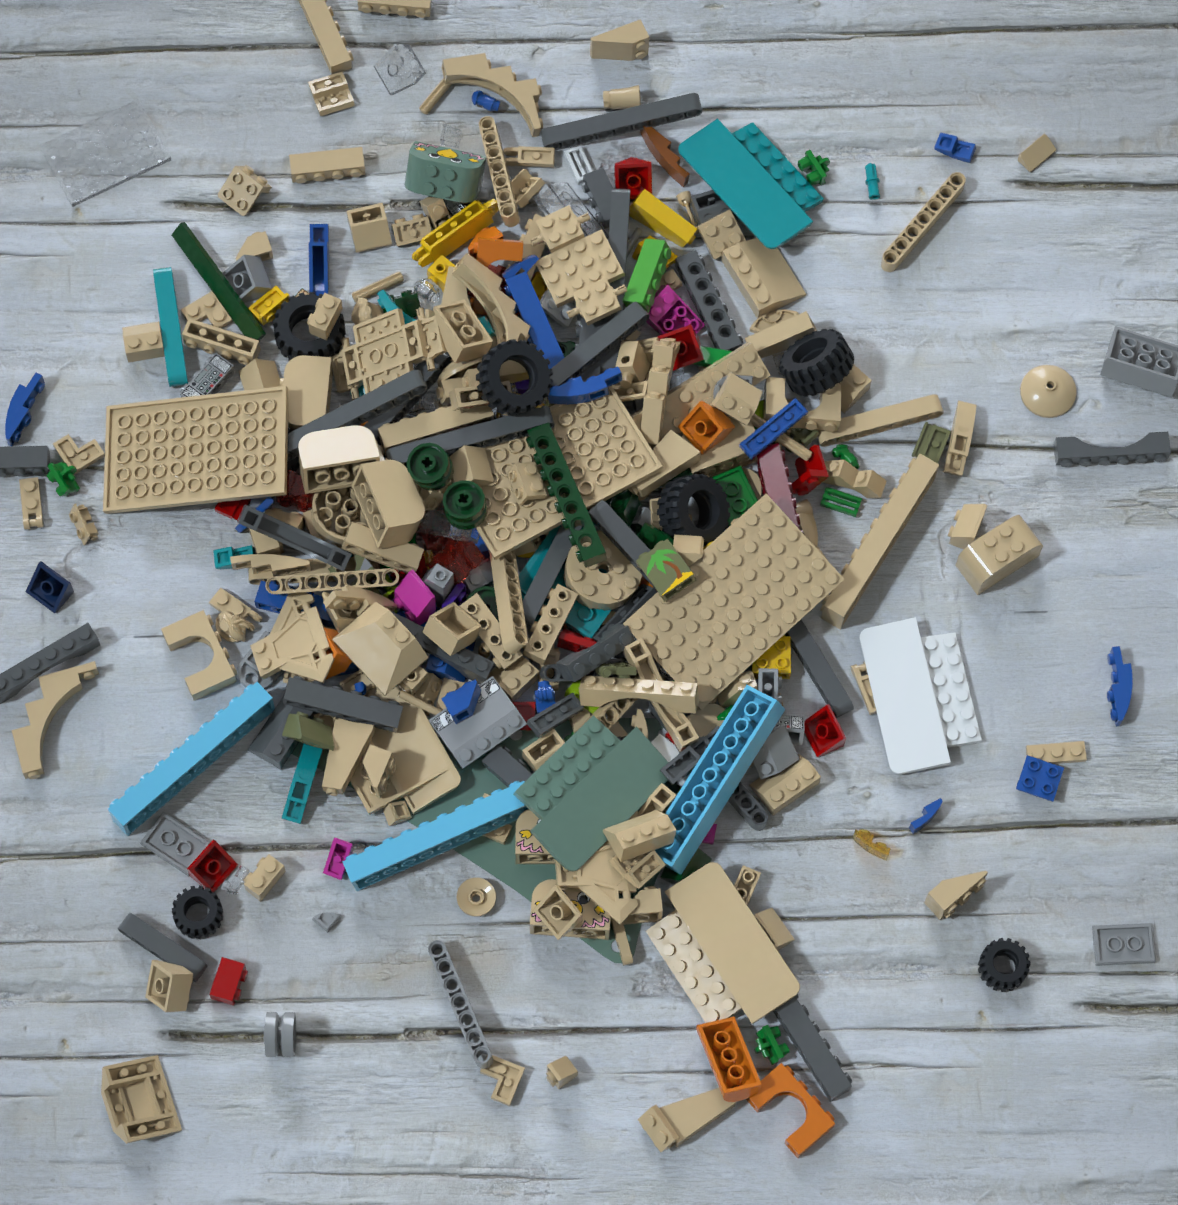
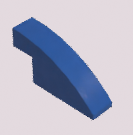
M310 224L309 292H315L316 296H319V294L324 295V293L329 294V224Z

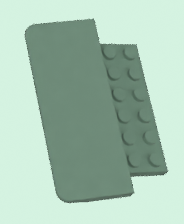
M593 715L513 795L541 820L531 830V833L556 861L566 870L573 872L577 871L607 841L603 829L627 821L647 801L661 783L664 784L668 780L660 772V769L669 762L637 726L621 741Z

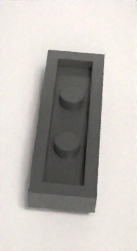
M571 693L527 721V725L539 738L582 712L584 706H581L578 698Z

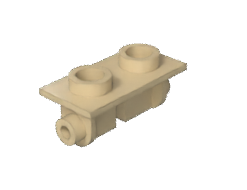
M74 504L69 517L77 529L78 538L81 539L83 545H86L88 539H91V541L97 540L99 533L94 522L87 524L88 521L92 520L88 508L83 504L78 507Z

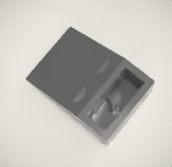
M713 190L691 196L690 208L697 225L730 209ZM731 210V212H732V214H733V216H734V218H735V220H736V222H737V224H738V226H739V223H738L736 214Z

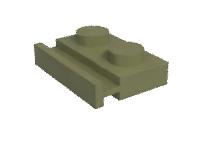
M925 422L912 457H918L919 454H922L938 463L951 431Z

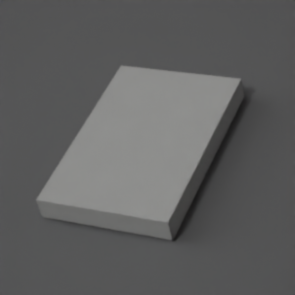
M162 812L140 842L143 847L188 877L187 868L210 843L165 812Z
M1152 923L1092 926L1095 966L1149 964L1156 962Z

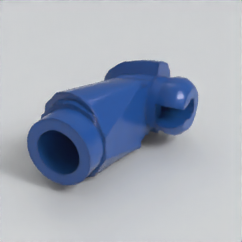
M477 90L472 95L474 105L483 106L484 109L490 112H498L500 101L496 98L484 95L480 90Z

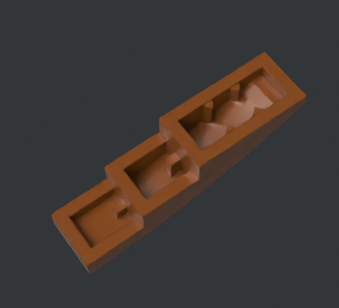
M643 126L644 129L640 130V133L648 149L663 169L684 188L688 184L690 173L679 166L681 158L670 150L671 142L654 128Z

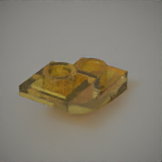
M864 829L855 830L853 840L870 854L887 861L891 848H888L886 844L881 842L872 843L874 835L870 834L869 831Z

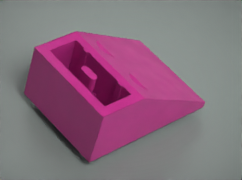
M661 285L654 297V304L649 311L650 316L646 322L660 335L692 324L697 334L705 324L669 285Z

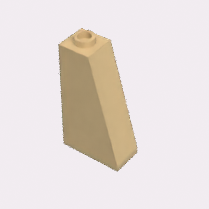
M805 311L748 336L745 340L746 343L753 344L760 358L786 351L790 345L795 344V341L817 330L809 314Z
M670 430L652 450L661 463L663 470L628 489L634 495L646 496L701 460L700 451Z
M335 719L332 733L334 750H329L322 783L323 791L331 796L344 794L375 734L374 725Z
M716 1088L660 1107L659 1109L680 1137L674 1142V1145L678 1147L735 1107L736 1102L725 1101L720 1088Z

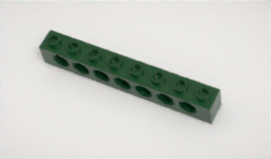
M549 422L527 430V444L529 449L533 448L535 454H533L536 465H541L542 470H540L543 481H548L549 486L547 490L550 497H555L556 502L554 506L557 513H562L563 519H561L564 529H569L571 534L568 536L572 547L576 545L578 551L575 553L579 563L583 562L585 568L607 560L605 549ZM542 445L548 446L546 449L540 448ZM549 461L555 462L553 465H547ZM556 477L562 478L560 481H554ZM564 493L570 494L566 498L561 497ZM569 510H576L574 514L568 513ZM577 526L584 527L582 530H575ZM585 542L591 543L588 547L582 546Z

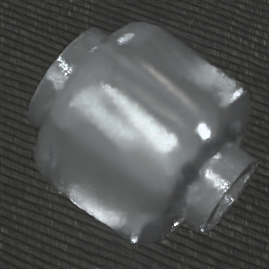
M421 279L414 285L413 293H417L418 299L423 305L429 306L439 301L441 296L440 287L431 279Z

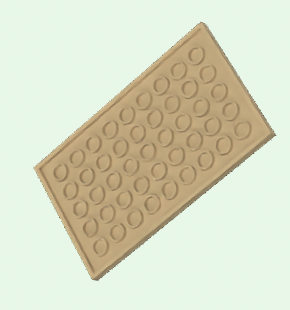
M287 386L106 406L103 512L110 514L287 495Z
M612 386L608 387L609 395L579 404H555L550 407L555 423L552 431L587 510L593 508L599 501H606L663 470L661 463ZM528 436L485 448L494 483L481 487L487 504V516L476 527V530L494 560L562 524V513L558 514L554 506L556 500L555 497H550L547 480L543 481L542 479L547 494L544 499L527 500L523 505H519L514 496L512 484L508 479L509 470L515 463L535 462L533 457L535 451L533 448L529 449L526 441ZM547 445L540 446L541 449L548 447ZM549 461L547 465H553L555 462ZM539 464V465H537V468H538L539 474H540V476H541L540 470H542V468H541V465ZM556 477L554 479V481L562 480L561 477ZM564 493L561 497L566 498L570 494ZM574 509L568 511L569 514L576 512Z
M765 494L703 550V557L689 566L696 581L666 602L662 600L657 592L629 617L623 625H628L632 635L637 640L643 639L652 657L675 682L698 683V707L702 710L845 579L777 504Z

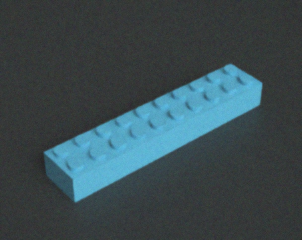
M258 682L254 685H248L240 697H234L229 702V706L224 710H219L214 715L213 720L205 722L199 728V732L187 737L180 748L176 747L173 749L165 761H159L155 765V769L150 773L144 774L138 784L130 786L125 791L124 796L112 801L108 808L110 816L127 837L268 717L275 709L274 701L270 694Z
M746 685L665 813L676 828L674 842L655 850L666 864V867L680 875L685 870L785 711V708L776 699L749 685Z
M515 781L504 790L497 789L486 798L479 797L475 799L473 804L468 806L461 805L455 809V812L441 814L437 817V820L423 822L418 826L419 828L405 830L400 833L401 836L394 839L393 837L387 838L382 841L383 844L376 847L372 845L365 848L364 852L358 855L355 853L347 856L346 860L342 862L356 891H359L516 821L520 814L528 809L513 795L524 781Z

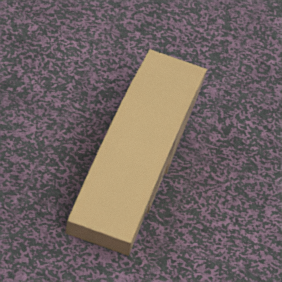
M248 554L230 557L233 570L252 567L253 574L272 571L273 577L311 571L310 561L291 556Z

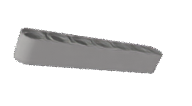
M432 941L428 946L429 955L472 1057L478 1067L482 1069L489 1068L493 1063V1056L449 952L442 941ZM437 948L443 949L441 954L434 955V951ZM444 966H450L449 971L445 973L441 972V969ZM452 983H457V984H458V986H457L456 989H454V990H449V989H448L450 984H452ZM465 1001L463 1007H456L457 1002ZM466 1019H473L470 1025H463ZM474 1036L480 1037L477 1043H471V1039ZM481 1054L488 1055L485 1061L478 1060Z

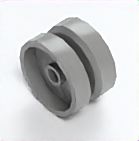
M277 1012L266 1013L264 1025L266 1057H276L279 1053L280 1044L284 1057L295 1056V1012H285L282 1016V1025H280V1018Z

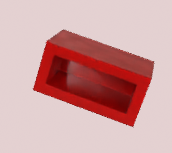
M222 957L209 994L210 998L234 1006L235 1001H239L242 989H240L241 983L246 981L248 975L245 964Z

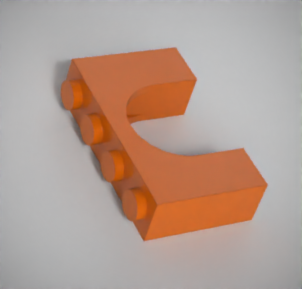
M478 237V242H474L473 253H477L476 260L485 267L498 260L522 261L523 241ZM475 296L470 298V305L475 314L488 315Z
M781 1063L761 1080L762 1086L760 1090L746 1100L757 1113L774 1098L782 1095L795 1097L803 1104L806 1111V1120L784 1143L799 1158L834 1128L835 1119L829 1111L825 1112L820 1107L821 1102L814 1095L811 1097L807 1092V1086L801 1080H796L793 1076V1070L788 1065L784 1066Z

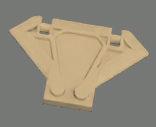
M308 593L288 594L270 635L250 645L261 678L266 679L283 670L324 683L335 659L332 653L326 654L330 646L316 606L312 608L310 606L315 601L313 595Z
M608 840L577 871H568L555 860L556 884L560 888H579L618 924H621L638 906L637 899H631V893L637 892L636 887L629 883L608 861L615 855ZM619 893H623V898L619 899Z

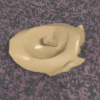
M226 611L220 612L216 618L215 627L223 639L229 642L246 641V628L249 629L250 627L245 623L244 619L236 614L231 615Z

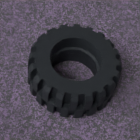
M303 292L299 293V296L296 298L293 295L289 298L288 303L284 301L280 305L281 310L278 309L276 311V318L273 320L276 345L284 357L288 356L289 361L294 357L302 355L332 357L334 353L338 354L341 351V341L346 335L343 314H340L327 340L318 338L312 341H304L292 334L293 327L299 321L309 318L311 313L314 314L316 302L319 298H322L323 294L316 296L315 292H309V295H304Z
M821 329V331H814L812 334L803 336L802 339L795 341V344L790 345L787 348V352L783 353L779 367L792 392L804 397L809 395L815 396L817 393L826 392L829 388L832 389L837 383L842 382L845 376H848L853 368L854 354L840 332L833 329Z
M516 339L504 341L490 349L482 357V362L478 364L477 370L479 373L476 374V381L480 382L477 386L478 392H483L484 395L481 396L483 401L488 400L490 402L488 406L492 409L497 408L498 413L504 414L507 412L511 416L524 414L544 402V398L549 395V387L553 383L550 376L553 375V371L548 368L550 364L549 359H544L543 355L545 353L541 349L537 351L535 344L530 343L528 345L526 340L516 341ZM508 360L516 361L526 369L529 376V387L525 393L520 395L513 394L502 385L500 367L504 362Z
M704 474L677 477L669 481L661 491V498L658 499L657 503L659 505L657 515L660 518L658 522L663 527L662 531L672 537H674V534L702 536L704 538V546H706L727 529L729 524L727 521L730 519V513L728 512L730 504L726 500V492L722 491V486L716 483V480ZM690 497L694 498L699 508L697 526L692 523L688 514Z

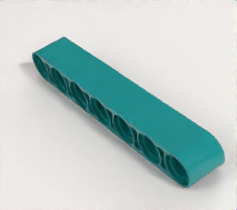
M172 267L153 269L169 387L188 384Z

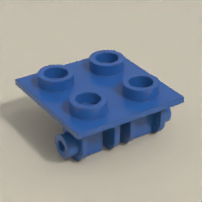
M1027 755L1016 789L1053 802L1064 767Z

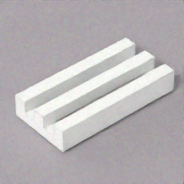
M580 145L564 151L577 184H581L583 175L586 174L576 154L577 151H579L588 173L593 171ZM571 153H572V155H573V157H574V160H575V162H576V164H577V166H578V168H579V171H580L582 177H580L579 174H578V171H577V169H576V167H575V165H574V163H573V160H572V158H571V156H570Z

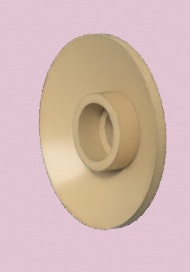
M470 878L464 881L458 888L457 903L459 908L467 915L482 916L494 907L496 892L492 884L483 878ZM479 896L480 900L478 902L473 901V897Z

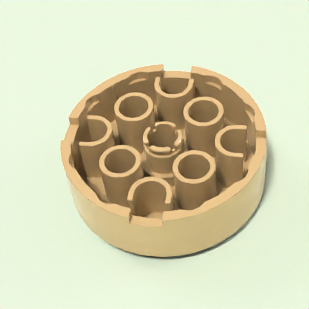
M352 487L314 493L311 511L312 523L316 532L324 541L341 548L351 522H359L369 528Z
M600 530L597 533L605 549L607 560L585 568L583 562L579 563L575 552L578 550L575 545L571 547L568 553L563 575L566 587L578 593L576 601L590 609H603L605 611L624 605L635 593L642 574ZM585 542L582 544V546L588 547L591 545V543ZM599 569L607 570V573H601Z

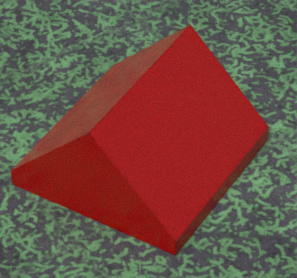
M692 324L657 336L659 341L660 339L674 338L676 342H680V350L677 354L673 371L704 360L700 340Z
M829 704L804 721V732L817 757L844 747L846 737Z
M213 839L187 870L189 876L205 889L208 887L212 892H215L238 864Z

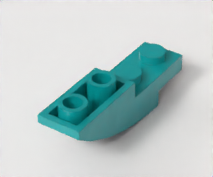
M306 744L303 745L281 819L301 824L323 749Z

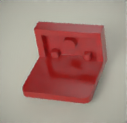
M813 445L808 449L812 452L809 460L805 461L801 457L795 460L799 478L792 483V494H798V496L807 495L829 477L819 445Z

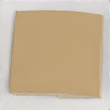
M343 71L308 82L320 116L355 106Z
M655 850L620 862L616 854L608 860L637 889L641 888L666 865Z

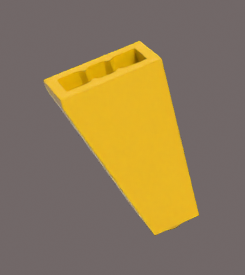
M646 189L630 205L629 216L678 246L683 248L687 243L690 245L696 238L694 235L697 230L696 227Z

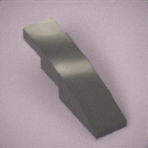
M719 726L706 736H702L692 746L689 745L660 769V772L672 785L692 772L720 728Z

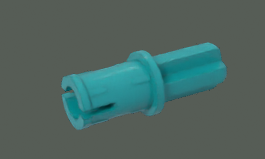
M868 163L865 165L867 179L865 184L868 186L869 199L876 200L880 198L878 185L880 179L877 178L876 165Z

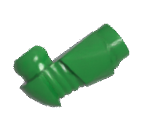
M839 444L836 448L832 449L833 457H840L841 460H846L853 467L859 469L858 458L848 450V445Z

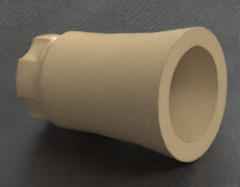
M636 85L628 88L603 91L604 109H627L641 105L640 86Z

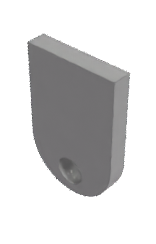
M265 631L257 641L269 636L270 633ZM252 649L249 650L238 666V677L245 688L250 685V683L246 682V678L250 675L256 676V682L266 690L272 686L283 672L281 670L266 679L261 678Z

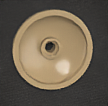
M482 357L455 363L451 359V363L440 374L437 385L439 386L441 380L463 377L468 369L478 367V364L482 362Z
M1041 365L1031 369L1024 376L1020 386V396L1026 408L1035 415L1054 418L1065 414L1073 406L1076 399V385L1072 377L1062 368L1053 365ZM1051 384L1053 388H1049L1047 385Z

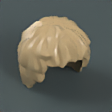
M359 297L351 314L352 322L354 325L382 315L381 306L368 302L366 298Z

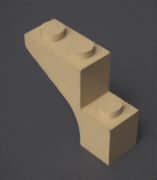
M846 460L824 461L829 477L822 483L852 489L866 498H881L887 481L875 471H859Z

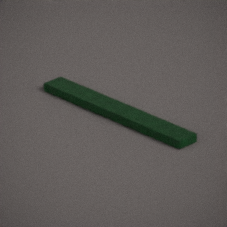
M185 222L180 223L171 236L243 335L260 342L266 335L265 331Z

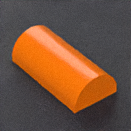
M735 1017L697 1025V1033L723 1099L727 1102H737L757 1093L762 1084Z

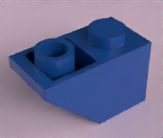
M475 679L466 682L461 688L451 691L441 698L456 724L474 714L481 688Z

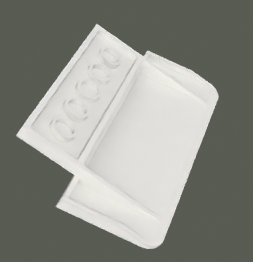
M915 617L866 628L860 633L859 640L886 755L892 772L905 774L949 765L951 761L947 748L976 744L982 741L955 632L920 637Z

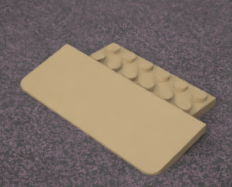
M361 670L340 682V686L346 692L354 691V684L363 682L366 685V694L362 696H377L381 698V701H396L400 703V706H403L397 732L394 733L375 728V734L370 742L371 745L392 752L395 759V765L397 766L394 775H390L387 781L389 782L387 792L385 794L382 793L381 798H378L374 792L363 765L367 750L350 780L369 815L404 797L414 815L460 785V775L423 710L398 697V693L401 690L399 684L384 696ZM321 713L314 715L315 718L324 720L325 725L331 726L332 733L335 719L344 720Z
M710 862L665 891L676 910L646 930V933L705 1023L730 1018L742 1009L750 1022L754 1024L799 993L800 984L718 863Z

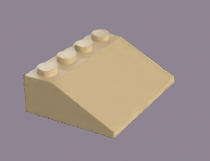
M758 238L739 242L722 251V263L757 319L763 314L774 312L806 296L805 291L778 248L769 249Z

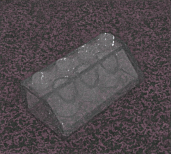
M567 182L546 184L535 196L534 201L546 216L570 205L577 217L588 212L591 220L581 224L584 236L586 237L602 229L606 238H609V235Z

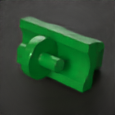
M811 150L806 151L805 157L798 161L799 169L803 172L810 168L811 173L806 175V179L811 185L819 183L822 186L826 184L825 178L827 177L826 173L829 171L827 167L830 164L829 158L822 159L820 155L815 158Z
M52 462L48 465L50 471L46 476L52 483L58 482L59 486L56 488V492L60 497L79 491L80 487L75 481L76 478L74 476L77 471L75 466H68L64 462L57 464Z
M766 1025L756 1033L758 1039H756L758 1047L754 1051L756 1054L762 1052L764 1058L768 1057L771 1065L777 1064L790 1052L787 1044L778 1045L776 1041L781 1036L778 1026L769 1027V1025Z

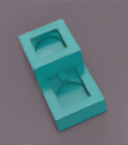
M250 545L235 549L233 547L213 550L215 568L232 569L230 557L255 554L254 547Z

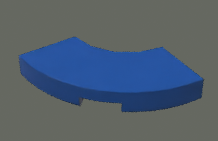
M267 497L255 509L264 512L274 503V500L271 497ZM241 524L235 527L239 533L247 528Z

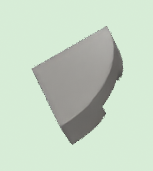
M333 912L317 914L312 920L328 933L340 919V916Z

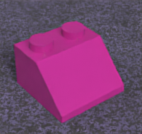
M412 569L394 590V603L398 606V609L402 608L408 620L422 625L428 621L430 615L436 612L435 595Z

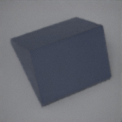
M40 561L25 592L53 613H57L74 593V590L68 580Z

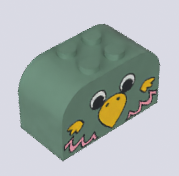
M415 141L409 150L404 186L409 191L461 203L473 202L481 191L486 156Z

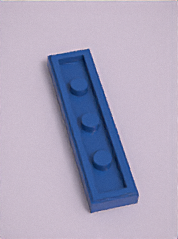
M795 398L742 441L739 447L752 460L806 416L808 411Z

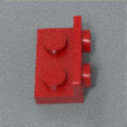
M563 629L560 633L557 647L579 652L597 642L593 638L583 637L579 633Z

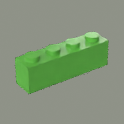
M645 239L629 281L627 292H625L622 300L626 308L633 302H637L649 313L651 306L654 304L656 291L660 287V280L665 273L667 261L671 257V249L665 240Z

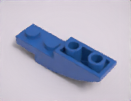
M617 366L605 370L604 373L598 376H591L585 382H583L581 376L571 378L560 386L550 388L547 400L551 404L569 405L602 398L609 395L608 387L623 381L622 373Z
M37 372L26 387L19 384L10 401L5 424V435L9 446H13L15 442L19 441L22 430L30 424L32 416L29 409L33 406L37 394L41 393L45 387L43 376Z
M1120 646L1112 647L1107 655L1108 664L1112 665L1113 670L1111 672L1112 683H1115L1107 691V700L1111 702L1112 709L1110 710L1112 721H1115L1116 727L1120 726L1127 713L1133 685L1131 663L1123 664Z

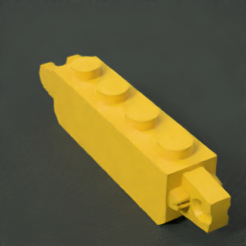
M493 198L484 204L477 200L473 201L423 237L420 242L421 247L412 254V259L416 262L418 261V264L423 268L432 262L434 263L441 255L444 257L448 256L473 238L483 228L488 227L494 222L492 217L499 211L497 200Z

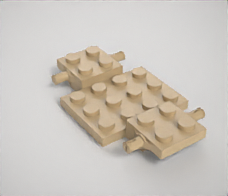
M570 205L536 220L540 229V235L530 240L533 246L544 242L551 254L540 258L536 262V266L557 308L575 300L576 308L566 312L569 319L580 314L585 319L587 325H590L622 310L617 296L627 292L625 285L614 289L609 283L624 277L625 274L603 230L601 229L585 237L581 224L591 220L588 212L577 217Z
M397 308L354 325L353 331L356 344L350 346L349 338H343L341 341L343 349L331 357L337 392L343 393L351 390L352 400L359 398L358 388L364 385L365 394L414 370L413 363L418 364L426 361L428 371L436 370L434 358L447 352L436 317L425 318L424 308L416 309L418 320L405 324L402 309Z

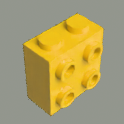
M783 635L751 664V671L755 679H758L759 668L778 669V677L790 679V636Z

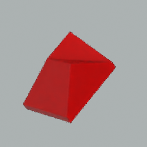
M630 157L615 163V188L630 189V199H635L644 189L652 194L651 162Z

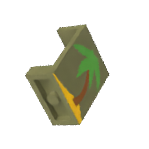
M668 539L658 542L652 550L642 553L636 560L639 568L651 581L664 602L696 581L693 572Z

